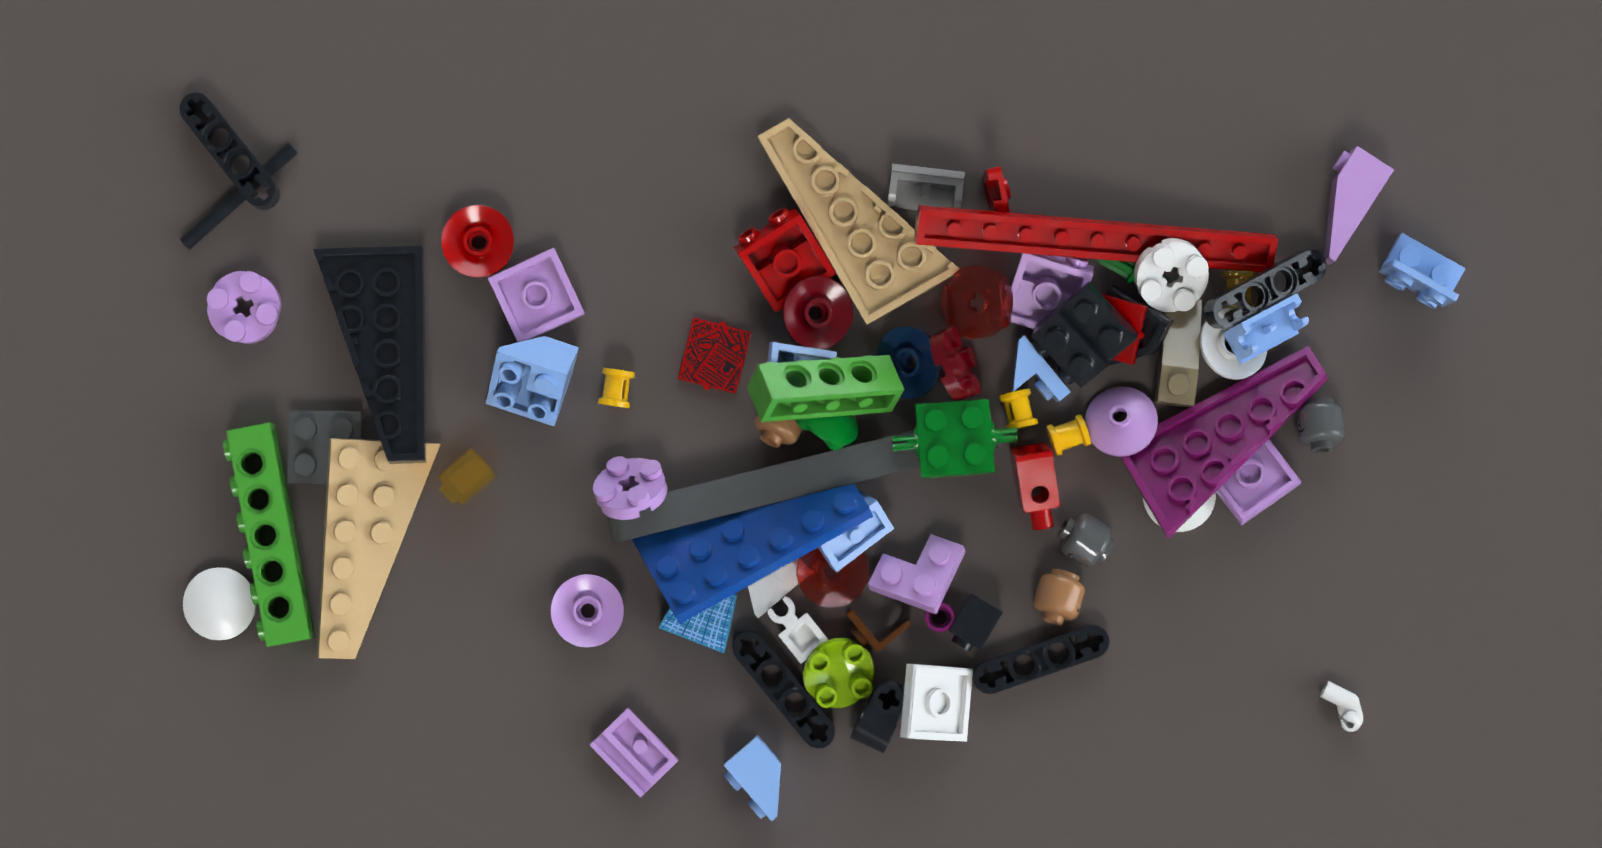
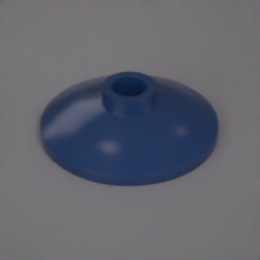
M902 326L890 330L881 339L876 351V356L890 355L904 387L900 397L905 399H914L927 394L935 386L940 374V365L935 367L930 347L931 338L924 331L912 326ZM912 356L915 357L916 366L912 363Z

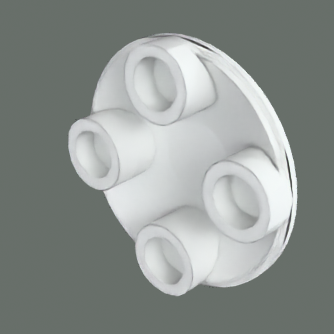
M217 567L199 573L188 584L183 597V612L188 624L196 633L211 640H227L241 634L249 626L257 612V605H254L251 599L250 583L243 575L230 568Z

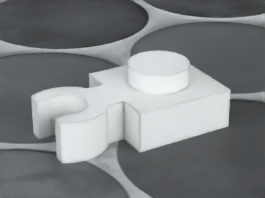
M785 596L782 600L788 606V613L785 616H778L770 608L768 615L772 621L783 624L786 627L778 636L801 664L808 658L814 648L827 641L828 638L807 612L798 619L795 615L793 601Z

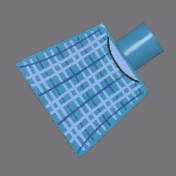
M733 594L681 624L678 623L671 608H669L659 628L724 654L727 648L737 595Z

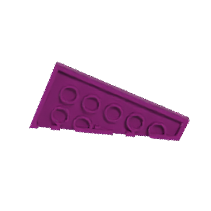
M1309 346L1159 423L1153 440L1146 448L1134 455L1120 457L1167 539L1327 381L1326 372Z

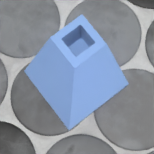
M546 336L499 347L485 404L555 426L573 374L579 347Z

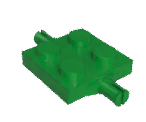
M989 399L915 404L916 427L914 435L892 436L893 452L915 450L920 463L921 479L994 474L993 453L996 444L1018 443L1017 427L995 429L990 418Z

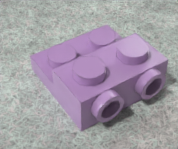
M1022 253L1001 319L1034 329L1036 324L1086 283L1091 282L1094 266L1088 265V258H1066L1063 256Z

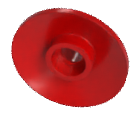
M484 205L467 206L454 213L445 224L441 237L442 251L447 262L457 272L473 278L488 277L499 272L510 260L514 249V233L508 220L494 208ZM478 236L484 237L486 240L485 246L482 249H475L473 247L474 238Z

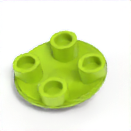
M848 638L827 640L814 648L806 659L803 668V682L809 695L821 707L843 708L868 697L873 689L872 683L875 675L873 659L868 650L855 640Z

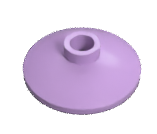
M1113 387L1101 392L1092 400L1085 414V424L1091 443L1098 450L1111 456L1125 457L1142 451L1150 444L1157 431L1158 416L1152 401L1141 391L1131 387ZM1123 412L1127 417L1124 421L1117 422L1113 419L1116 413Z
M592 574L578 575L565 581L556 591L551 603V619L556 631L564 640L579 647H596L606 643L618 632L624 617V605L619 591L607 579ZM587 603L592 604L595 608V614L591 618L583 616L581 612L583 605Z

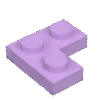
M931 534L916 565L883 553L868 583L869 589L936 614L966 552L963 545Z

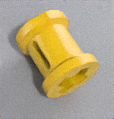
M603 368L602 373L605 375L603 394L602 397L598 398V404L629 408L630 403L627 399L630 379L635 377V372Z
M1030 388L999 396L1000 402H1004L1009 424L1006 425V428L1017 427V429L1038 424L1037 418H1033L1028 398L1031 394Z
M1081 414L1076 415L1073 421L1055 427L1052 424L1046 426L1056 457L1062 455L1063 450L1080 444L1085 446L1091 445L1090 436Z

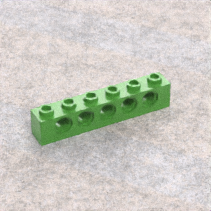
M269 422L226 431L228 439L223 440V449L226 460L232 461L234 475L230 476V487L233 496L239 497L241 511L236 512V518L240 533H245L248 547L243 548V557L246 568H252L254 583H250V594L253 604H259L261 619L256 620L260 641L265 640L266 647L315 638L276 424ZM257 453L262 458L263 465L258 473L251 474L246 468V460L250 455ZM260 489L265 490L269 495V504L263 510L255 508L252 501L253 495ZM266 525L272 526L276 532V539L269 546L262 544L259 539L260 530ZM272 561L278 562L283 569L282 577L276 582H272L266 576V567ZM278 597L285 598L289 603V612L283 618L276 616L272 609L273 602Z

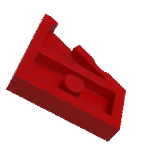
M1001 166L986 169L981 179L989 211L1010 212L1008 199H1011L1007 179L1003 178Z

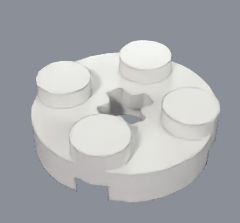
M1167 238L1161 240L1162 243L1156 244L1152 248L1149 246L1141 253L1134 268V280L1138 292L1152 308L1163 312H1185L1194 307L1196 301L1200 299L1207 287L1209 278L1208 263L1196 247L1188 241L1178 238ZM1173 267H1177V273L1180 275L1179 278L1172 283H1167L1163 273L1165 271L1171 272Z

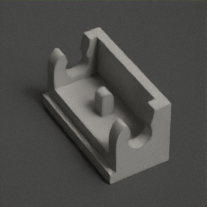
M892 164L887 205L890 208L918 211V205L961 208L965 172Z

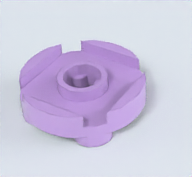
M235 271L225 275L218 280L207 295V313L211 325L219 335L232 342L244 344L259 342L268 337L277 326L276 323L282 308L279 292L272 282L253 271ZM241 298L245 301H253L254 306L249 309L251 315L245 317L242 313L236 314L235 308L238 306L237 301Z
M623 456L610 459L606 464L607 468L597 476L593 485L597 505L601 507L602 512L606 516L618 520H630L641 517L639 511L645 510L650 507L651 511L655 510L662 504L668 491L661 464L657 460L644 458L626 459Z

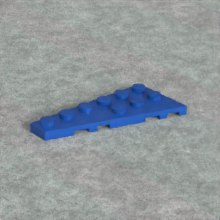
M853 483L634 538L632 541L678 623L681 624L872 518L873 514Z

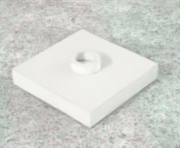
M906 664L900 737L967 742L973 669Z

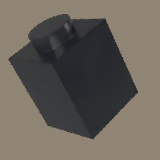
M969 593L956 615L953 625L948 629L949 632L954 634L951 641L969 652L973 646L981 650L1003 612L974 594Z

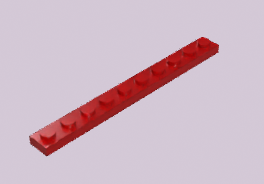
M918 205L914 234L916 245L1137 262L1145 249L1162 243L1161 240L1178 238L1194 245L1207 261L1208 268L1261 272L1274 265L1279 239L1275 234Z

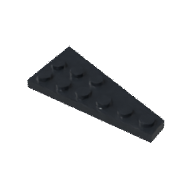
M423 246L313 249L389 464L426 463Z

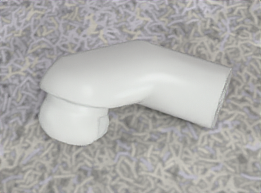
M1327 681L1320 697L1337 706L1341 727L1345 731H1357L1363 723V712L1358 696Z

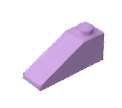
M1359 146L1352 149L1350 153L1344 150L1332 168L1337 173L1332 179L1324 247V257L1327 264L1336 261L1394 171L1393 168Z

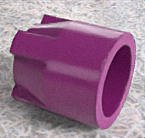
M941 603L938 610H942L946 614L944 623H934L932 620L933 613L925 612L927 626L936 632L948 630L953 625L955 618L952 608L945 603Z

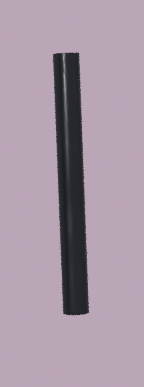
M287 143L263 167L272 177L295 157L298 152L290 143ZM255 178L248 181L256 190L262 186ZM235 189L180 239L181 242L189 250L246 200L241 192Z

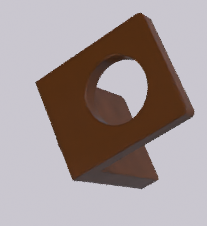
M852 609L846 613L855 624L850 629L853 635L863 647L869 642L877 652L911 625L909 620L904 621L883 640L878 642Z

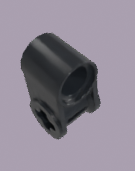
M888 679L879 682L875 686L866 707L863 708L850 736L851 739L881 753L885 752L903 709L904 689L901 684ZM890 689L895 690V698L898 702H890L888 706H884L883 698L879 694L881 692L887 694Z

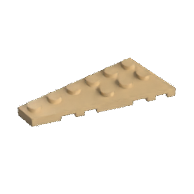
M788 118L757 136L866 326L961 271L953 262L941 254L935 246L916 245L914 242L915 230L867 186H864L841 163L839 164L822 149L816 141L791 119Z
M329 438L317 641L318 658H356L440 447L439 443H426V463L389 464L380 440Z

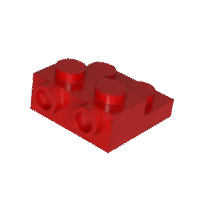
M787 208L777 210L769 216L768 221L770 224L759 231L755 227L744 231L737 238L739 244L733 247L775 313L783 308L787 294L801 280L816 276L831 278L836 274L805 221L795 208L790 211Z

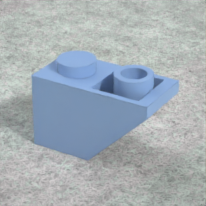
M757 734L724 763V767L728 771L723 775L736 791L743 788L752 799L747 803L760 819L767 815L773 821L778 814L781 761Z

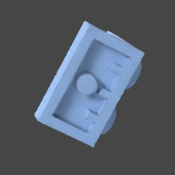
M1401 233L1378 272L1386 276L1384 281L1387 284L1401 291H1404L1405 287L1418 294L1416 299L1419 302L1436 309L1437 305L1444 307L1456 302L1459 294L1453 292L1466 268Z

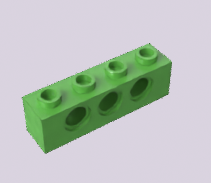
M865 355L853 358L834 357L824 360L803 359L795 362L781 363L766 362L758 364L747 386L761 422L892 412L904 391L890 355Z

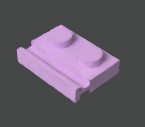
M629 707L590 744L640 798L679 761Z

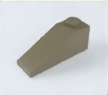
M1203 299L1197 300L1194 307L1188 311L1164 312V315L1172 319L1173 323L1159 348L1153 399L1155 404L1187 408L1195 404Z

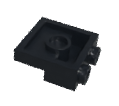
M1088 282L1036 324L1032 337L1035 339L1033 346L1038 354L1044 358L1051 356L1059 365L1057 370L1062 379L1068 384L1076 382L1082 388L1106 369L1110 360L1137 340L1138 333L1099 291Z

